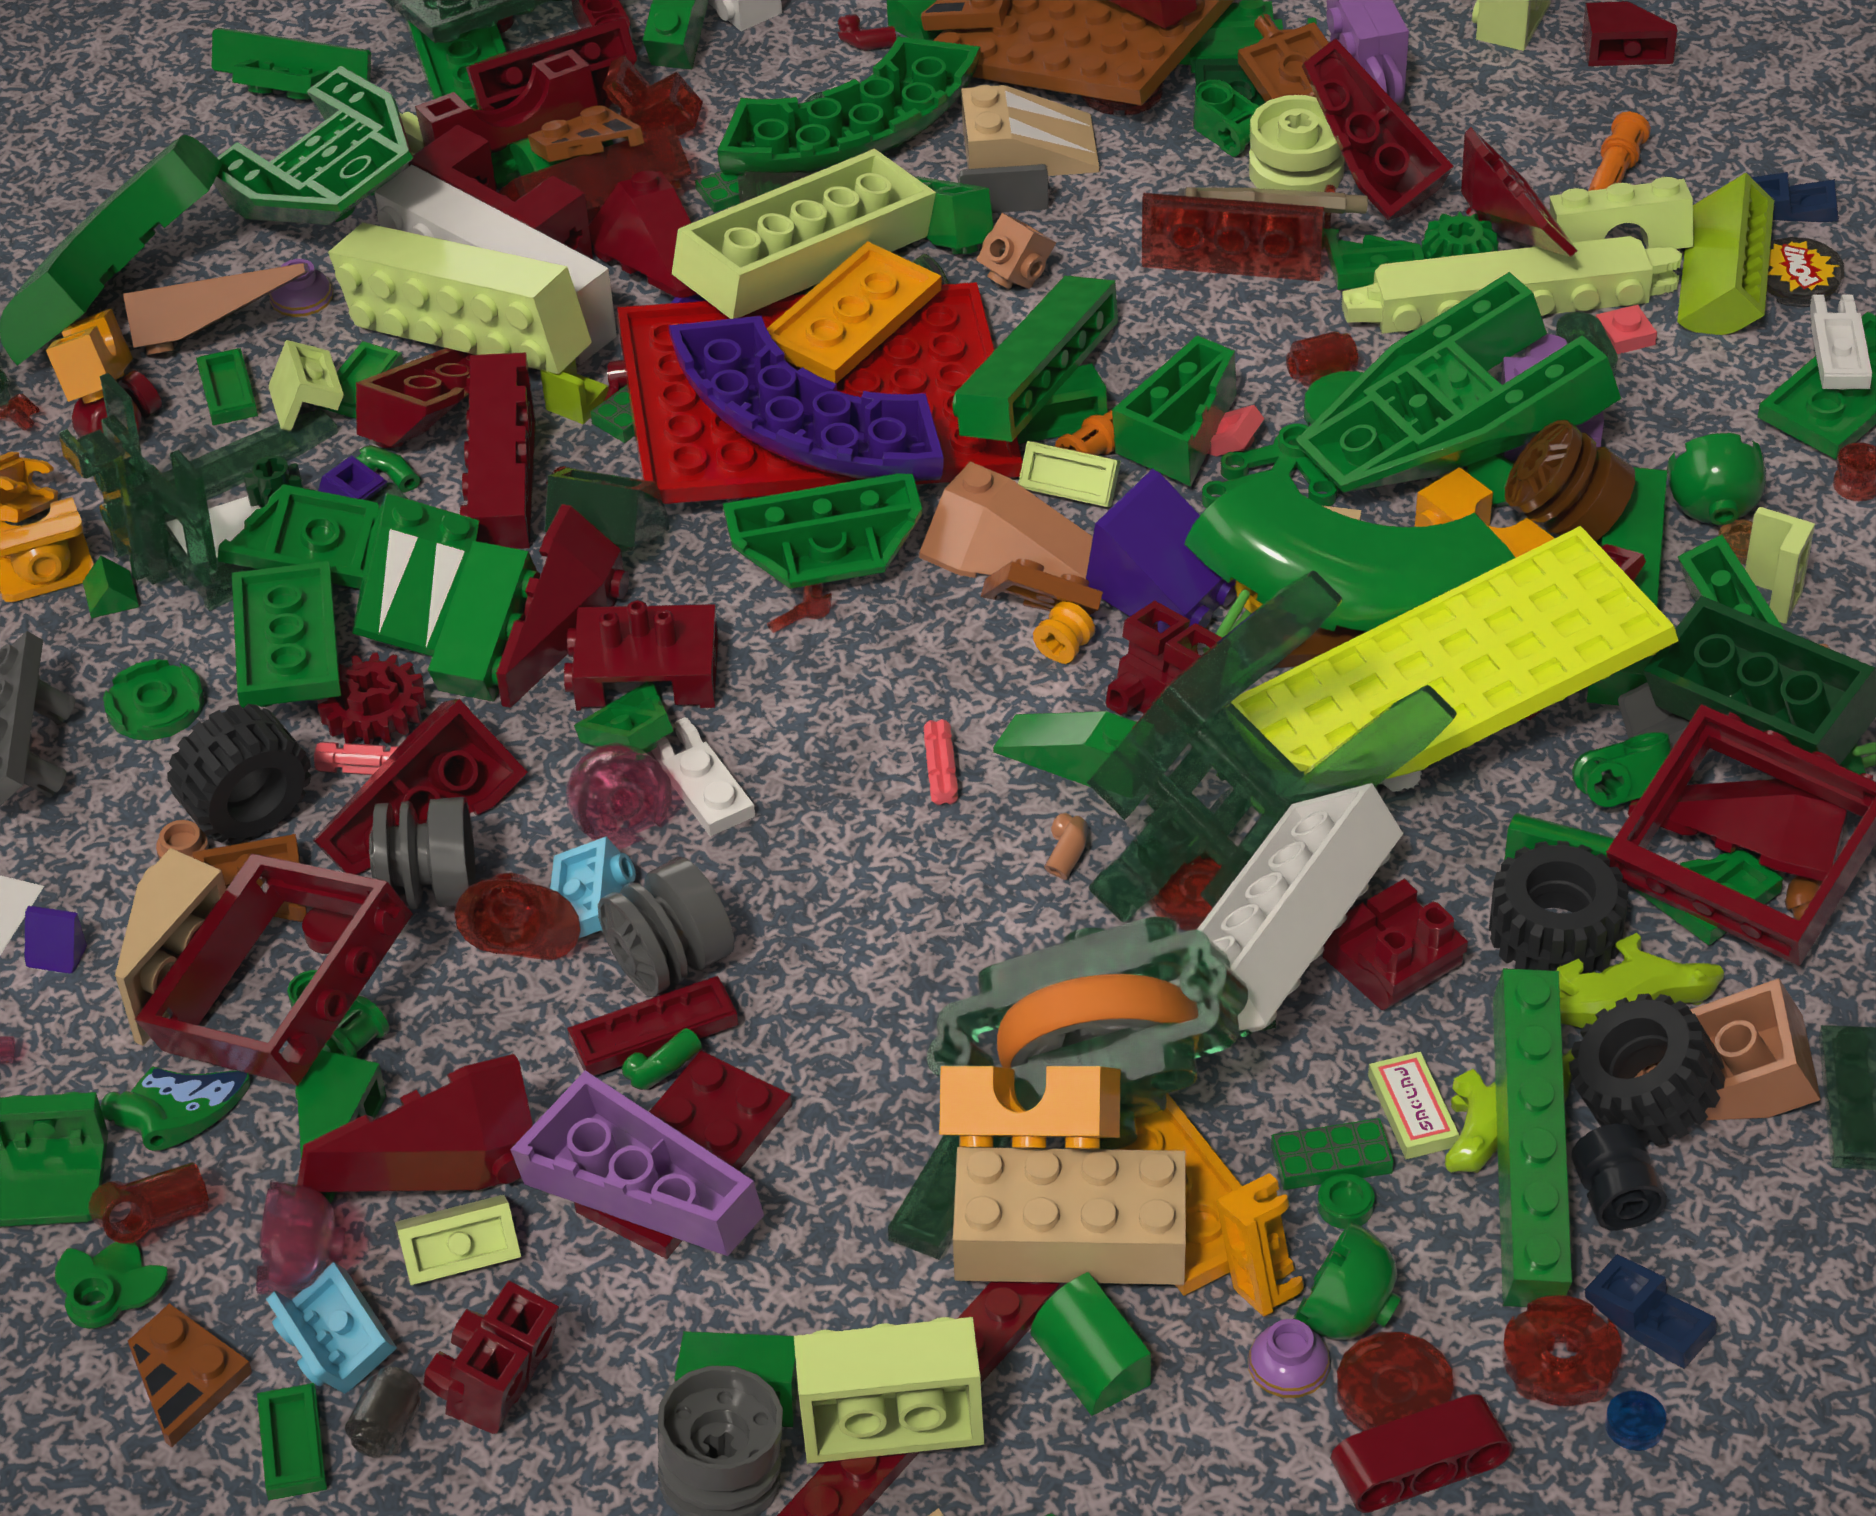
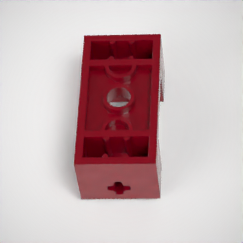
M457 124L415 153L413 159L408 163L409 167L413 165L593 260L585 192L552 175L516 202L506 195L496 192L497 185L494 179L491 147L489 141L481 135L475 134Z

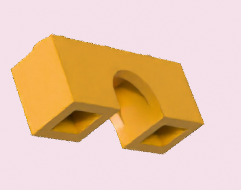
M112 308L73 322L62 331L63 338L53 341L46 349L68 402L82 397L84 403H90L109 395V388L118 384L116 380L125 375L124 370L133 359Z
M1460 467L1417 492L1416 527L1444 524L1475 513L1506 544L1515 557H1519L1555 539L1528 518L1506 528L1490 526L1493 491Z
M941 1066L939 1135L960 1136L959 1147L993 1148L994 1137H1012V1148H1046V1137H1065V1148L1100 1149V1138H1120L1121 1069L1102 1066H1046V1089L1043 1098L1034 1108L1027 1111L1021 1106L1015 1094V1069L995 1066Z

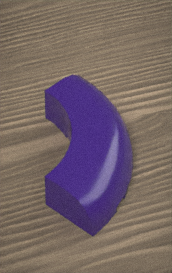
M762 316L669 325V334L679 365L695 392L725 423L767 451L806 467L851 478L868 479L892 474H913L915 481L940 480L942 477L944 457L926 393L884 394L863 391L862 396L857 397L837 391L836 383L821 378L803 367L797 371L784 360V352L778 347L767 331Z

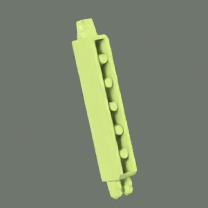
M1632 236L1573 242L1578 251L1572 257L1538 247L1381 264L1374 272V284L1342 291V311L1347 323L1379 324L1382 334L1416 330L1508 272L1513 274L1534 293L1541 316L1649 303L1651 295H1660L1665 292L1669 294V292L1677 290L1679 275L1673 272V270L1680 268L1682 253L1672 247L1645 249L1641 240Z

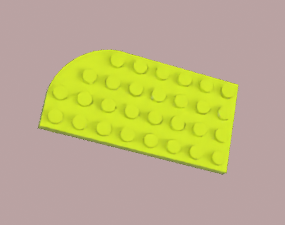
M1579 526L1226 701L1232 719L1259 756L1268 764L1276 768L1282 767L1287 770L1302 771L1313 781L1329 783L1371 782L1424 770L1429 765L1463 748L1470 747L1474 743L1510 725L1516 724L1520 720L1556 702L1562 701L1566 697L1600 680L1606 679L1646 657L1654 655L1658 651L1678 642L1675 626L1593 538Z

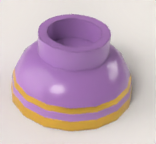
M293 259L281 265L283 267L308 263L309 273L270 293V303L273 309L282 315L291 317L308 316L327 307L333 298V288L328 278L321 271L314 268V265L308 260Z
M1284 1319L1269 1326L1254 1339L1248 1354V1371L1254 1382L1267 1393L1282 1398H1300L1315 1392L1325 1383L1330 1372L1329 1351L1322 1338L1305 1323L1295 1319Z

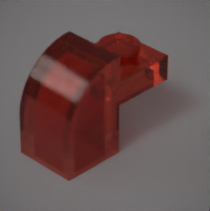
M623 55L611 61L603 85V89L606 91L609 99L621 108L620 115L641 127L643 138L672 140L696 127L703 101L678 72L650 85L628 58Z

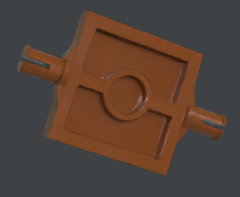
M1264 14V19L1262 15L1255 20L1254 26L1263 36V39L1256 44L1239 49L1238 63L1262 98L1267 102L1286 95L1316 97L1302 65L1329 43L1315 22L1297 29L1279 30L1269 14Z

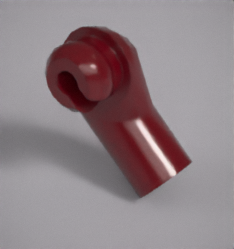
M856 14L840 16L838 19L840 31H837L840 40L860 50L868 51L891 48L896 41L894 26L863 29L860 28V18Z

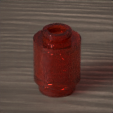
M1332 331L1294 341L1290 347V352L1286 356V365L1293 379H1299L1303 386H1309L1323 376L1355 369L1358 365V350L1350 334H1340L1337 331Z

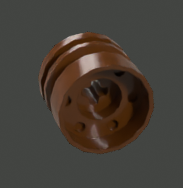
M1557 420L1544 427L1533 437L1518 456L1505 486V500L1510 507L1519 513H1524L1529 520L1534 523H1543L1545 529L1556 538L1581 526L1596 542L1610 530L1630 500L1635 485V469L1607 447H1596V442L1591 436L1581 433L1568 420Z

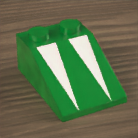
M386 493L370 532L352 634L433 656L472 543L476 541L479 520Z

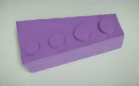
M586 1070L510 1149L525 1185L728 1256L764 1216L752 1179Z

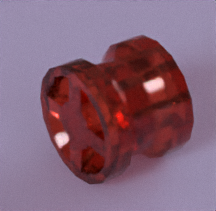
M1867 443L1845 445L1840 449L1837 456L1836 464L1838 470H1836L1833 478L1834 489L1839 495L1849 500L1867 501L1876 497V447Z

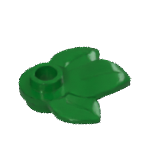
M126 1235L112 1243L93 1258L77 1249L67 1248L55 1268L56 1284L67 1295L65 1309L69 1319L75 1325L89 1329L109 1324L121 1311L145 1306L162 1291L168 1278V1269L165 1266L147 1265L142 1267L138 1246L131 1235ZM94 1301H101L98 1304L88 1306Z

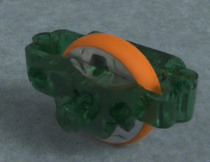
M1148 917L1107 930L1101 928L1078 929L1066 935L1062 944L983 968L978 974L979 995L952 1002L940 1011L937 1018L938 1036L929 1046L926 1061L929 1069L939 1078L941 1066H995L993 1058L979 1046L978 1035L986 1031L999 1029L997 1034V1051L1000 1063L1003 1068L1015 1069V1094L1021 1106L1027 1111L1034 1108L1043 1098L1046 1089V1066H1102L1121 1069L1120 1138H1100V1149L1114 1150L1124 1148L1137 1140L1136 1119L1164 1111L1166 1109L1167 1093L1184 1089L1197 1082L1196 1058L1223 1051L1234 1044L1239 1035L1238 1015L1247 1004L1248 989L1246 983L1231 970L1227 954L1204 932L1189 930L1178 934L1177 924L1170 918ZM1180 976V987L1170 983V981Z

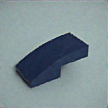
M1788 172L1751 177L1774 200L1773 220L1824 223L1839 221L1835 179L1790 186Z
M1618 1254L1585 1288V1298L1611 1322L1636 1341L1683 1369L1689 1365L1716 1334L1715 1316L1667 1294L1666 1277Z

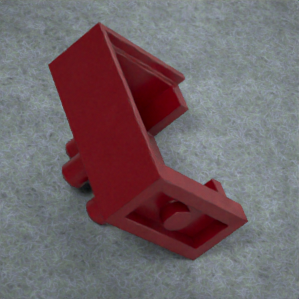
M636 600L629 603L628 606L578 607L576 627H570L567 631L568 656L573 657V663L564 664L565 692H574L576 711H581V707L606 706L604 682L672 681L675 705H700V708H715L719 641L715 604L647 606L645 602Z

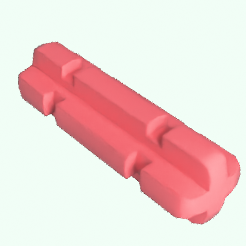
M944 719L937 722L929 720L924 725L931 800L936 805L944 803L953 804L958 799L951 725Z
M320 742L317 744L314 752L315 768L320 772L336 773L337 768H342V773L373 775L398 746H391L390 751H385L386 746L345 743L343 748H339V743Z

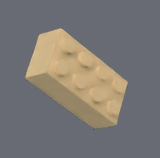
M957 1147L953 1225L955 1281L1068 1283L1089 1272L1097 1283L1184 1285L1186 1247L1185 1151Z

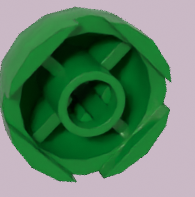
M1734 433L1709 434L1685 443L1686 452L1679 455L1677 459H1675V453H1673L1667 465L1669 486L1678 507L1694 520L1717 525L1730 524L1751 512L1760 502L1766 485V466L1759 444L1753 440V447L1742 443L1741 436Z
M1351 1220L1347 1230H1343L1313 1279L1314 1283L1310 1289L1312 1291L1308 1299L1303 1297L1293 1319L1305 1323L1318 1335L1334 1340H1349L1359 1337L1374 1322L1385 1327L1401 1300L1400 1296L1392 1292L1398 1272L1395 1258L1387 1245L1372 1232Z

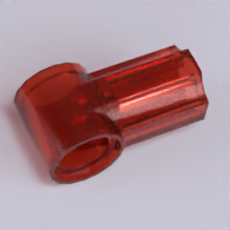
M194 1162L129 1183L111 1181L99 1186L89 1201V1214L93 1222L114 1242L127 1244L141 1239L150 1229L208 1211L209 1198L199 1168ZM122 1202H131V1209L126 1218L119 1222L111 1223L109 1217L113 1208Z

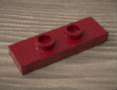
M715 976L568 1027L567 1031L569 1041L583 1070L595 1076L623 1066L625 1060L634 1053L639 1052L643 1053L646 1057L651 1056L684 1028L693 1031L700 1039L737 1026L738 1015L719 977Z

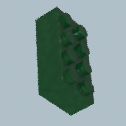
M1702 595L1675 628L1678 642L1658 651L1643 670L1656 706L1687 720L1692 719L1701 704L1727 716L1732 712L1741 718L1745 724L1763 732L1767 730L1775 731L1786 737L1792 745L1810 753L1817 751L1827 754L1839 766L1876 718L1875 667Z

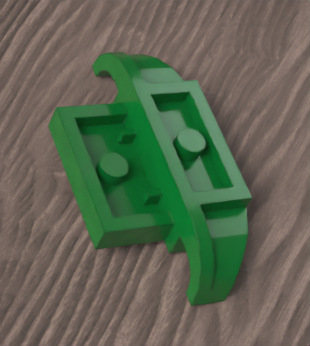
M1241 0L1239 3H1232L1179 64L1191 65V73H1195V59H1238L1239 49L1256 44L1263 39V36L1254 26L1255 20L1262 15L1264 19V14H1269L1279 30H1283L1282 19L1274 20L1272 1ZM1307 18L1306 25L1313 22L1317 25L1316 18Z

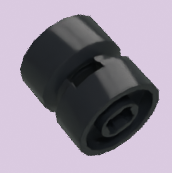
M1620 1123L1604 1125L1588 1132L1572 1148L1571 1159L1581 1183L1585 1189L1589 1190L1586 1195L1596 1220L1601 1227L1609 1231H1618L1642 1226L1657 1217L1666 1206V1193L1657 1172L1650 1165L1651 1158L1637 1128L1629 1124Z

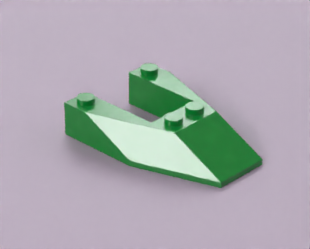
M338 67L307 90V93L325 119L323 123L270 162L239 142L235 143L217 157L223 165L213 182L228 206L245 219L331 225L333 222H339L348 218L354 212L357 204L368 196L375 195L374 192L398 175L413 159L401 116L392 94L346 68Z
M1508 272L1392 344L1296 439L1298 447L1345 493L1440 476L1459 467L1462 468L1528 444L1544 427L1557 420H1568L1575 426L1580 425L1619 401L1621 396L1608 357L1583 335L1503 385L1487 372L1503 362V357L1513 356L1547 334L1534 293L1513 274Z

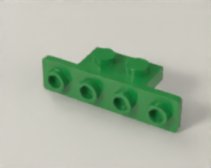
M217 28L212 32L211 66L215 71L233 73L232 83L248 85L247 90L250 92L271 93L273 89L287 91L286 96L289 98L310 99L311 97L307 90L340 66L370 82L371 52L365 49Z

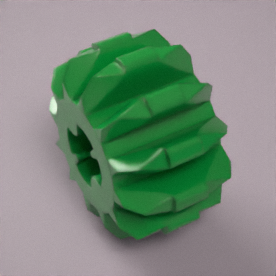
M1459 211L1456 216L1451 217L1447 214H1441L1439 221H1430L1425 231L1421 248L1425 259L1498 251L1499 241L1497 240V233L1492 230L1491 222L1479 221L1478 214H1473L1469 217L1463 216Z

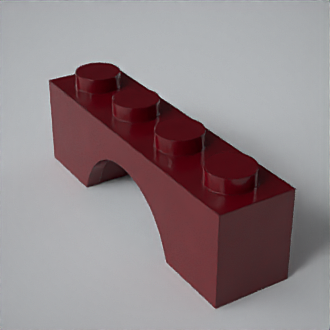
M571 49L533 63L530 79L523 92L514 101L502 108L495 110L474 109L468 106L455 92L419 104L415 106L424 147L458 124L488 140L491 151L494 153L503 150L510 143L528 138L529 134L542 130V125L547 122L571 120L581 116L582 110L598 106L590 65Z

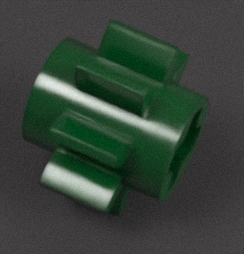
M271 455L260 458L253 465V473H245L243 475L251 507L260 504L263 508L268 503L269 497L283 484L303 488L298 464L288 465L287 461L280 456Z

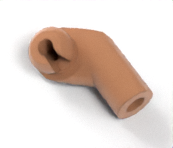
M1061 813L1054 819L1051 827L1053 837L1059 841L1044 868L1050 874L1067 880L1085 848L1088 825L1078 815L1072 817L1067 813Z

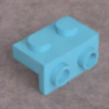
M335 1262L328 1266L292 1300L277 1291H274L266 1298L277 1316L272 1321L274 1328L286 1342L296 1346L302 1356L297 1361L298 1366L306 1377L319 1387L326 1383L345 1394L352 1390L397 1349L347 1270Z

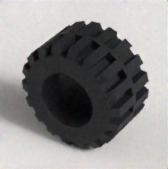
M239 704L232 705L223 713L218 710L210 714L209 719L203 723L199 721L191 728L193 732L188 737H183L177 746L180 749L177 753L172 754L169 762L172 769L167 772V778L171 785L170 790L200 829L207 836H211L214 841L221 843L226 840L231 844L241 843L245 838L251 841L260 837L263 832L271 831L278 827V823L282 819H288L295 811L293 807L296 803L302 802L306 794L303 788L308 786L311 780V774L308 772L311 768L310 759L306 756L305 750L271 711L266 708L260 709L258 705L248 704L244 708Z
M1546 841L1535 843V847L1532 850L1523 847L1515 851V858L1507 857L1501 864V870L1496 872L1493 885L1489 931H1491L1490 940L1493 947L1500 948L1499 957L1505 963L1515 961V969L1556 971L1558 967L1580 959L1584 968L1581 974L1592 973L1593 968L1599 972L1609 967L1610 959H1615L1619 953L1615 945L1623 938L1628 905L1627 883L1622 882L1623 874L1619 868L1609 867L1610 859L1602 853L1595 856L1591 854L1590 847L1582 844L1578 848L1571 847L1568 841H1558L1557 845H1548ZM1546 908H1559L1572 913H1555L1546 910Z
M1649 993L1638 994L1636 1000L1631 1002L1628 1001L1627 997L1615 1002V1008L1609 1011L1605 1008L1595 1015L1597 1020L1593 1024L1586 1023L1580 1031L1583 1039L1582 1041L1574 1042L1571 1053L1575 1059L1569 1062V1070L1574 1078L1572 1082L1600 1126L1615 1123L1629 1124L1637 1128L1645 1145L1649 1140H1653L1656 1146L1667 1144L1668 1137L1677 1135L1680 1139L1690 1133L1687 1129L1694 1123L1701 1125L1708 1118L1705 1113L1707 1108H1715L1718 1104L1720 1096L1716 1090L1724 1088L1725 1076L1721 1071L1724 1068L1722 1058L1695 1013L1692 1014L1689 1007L1683 1002L1678 1001L1674 1003L1671 996L1662 994L1653 1000ZM1660 1062L1654 1069H1652L1648 1073L1634 1078L1641 1070H1643L1647 1066Z

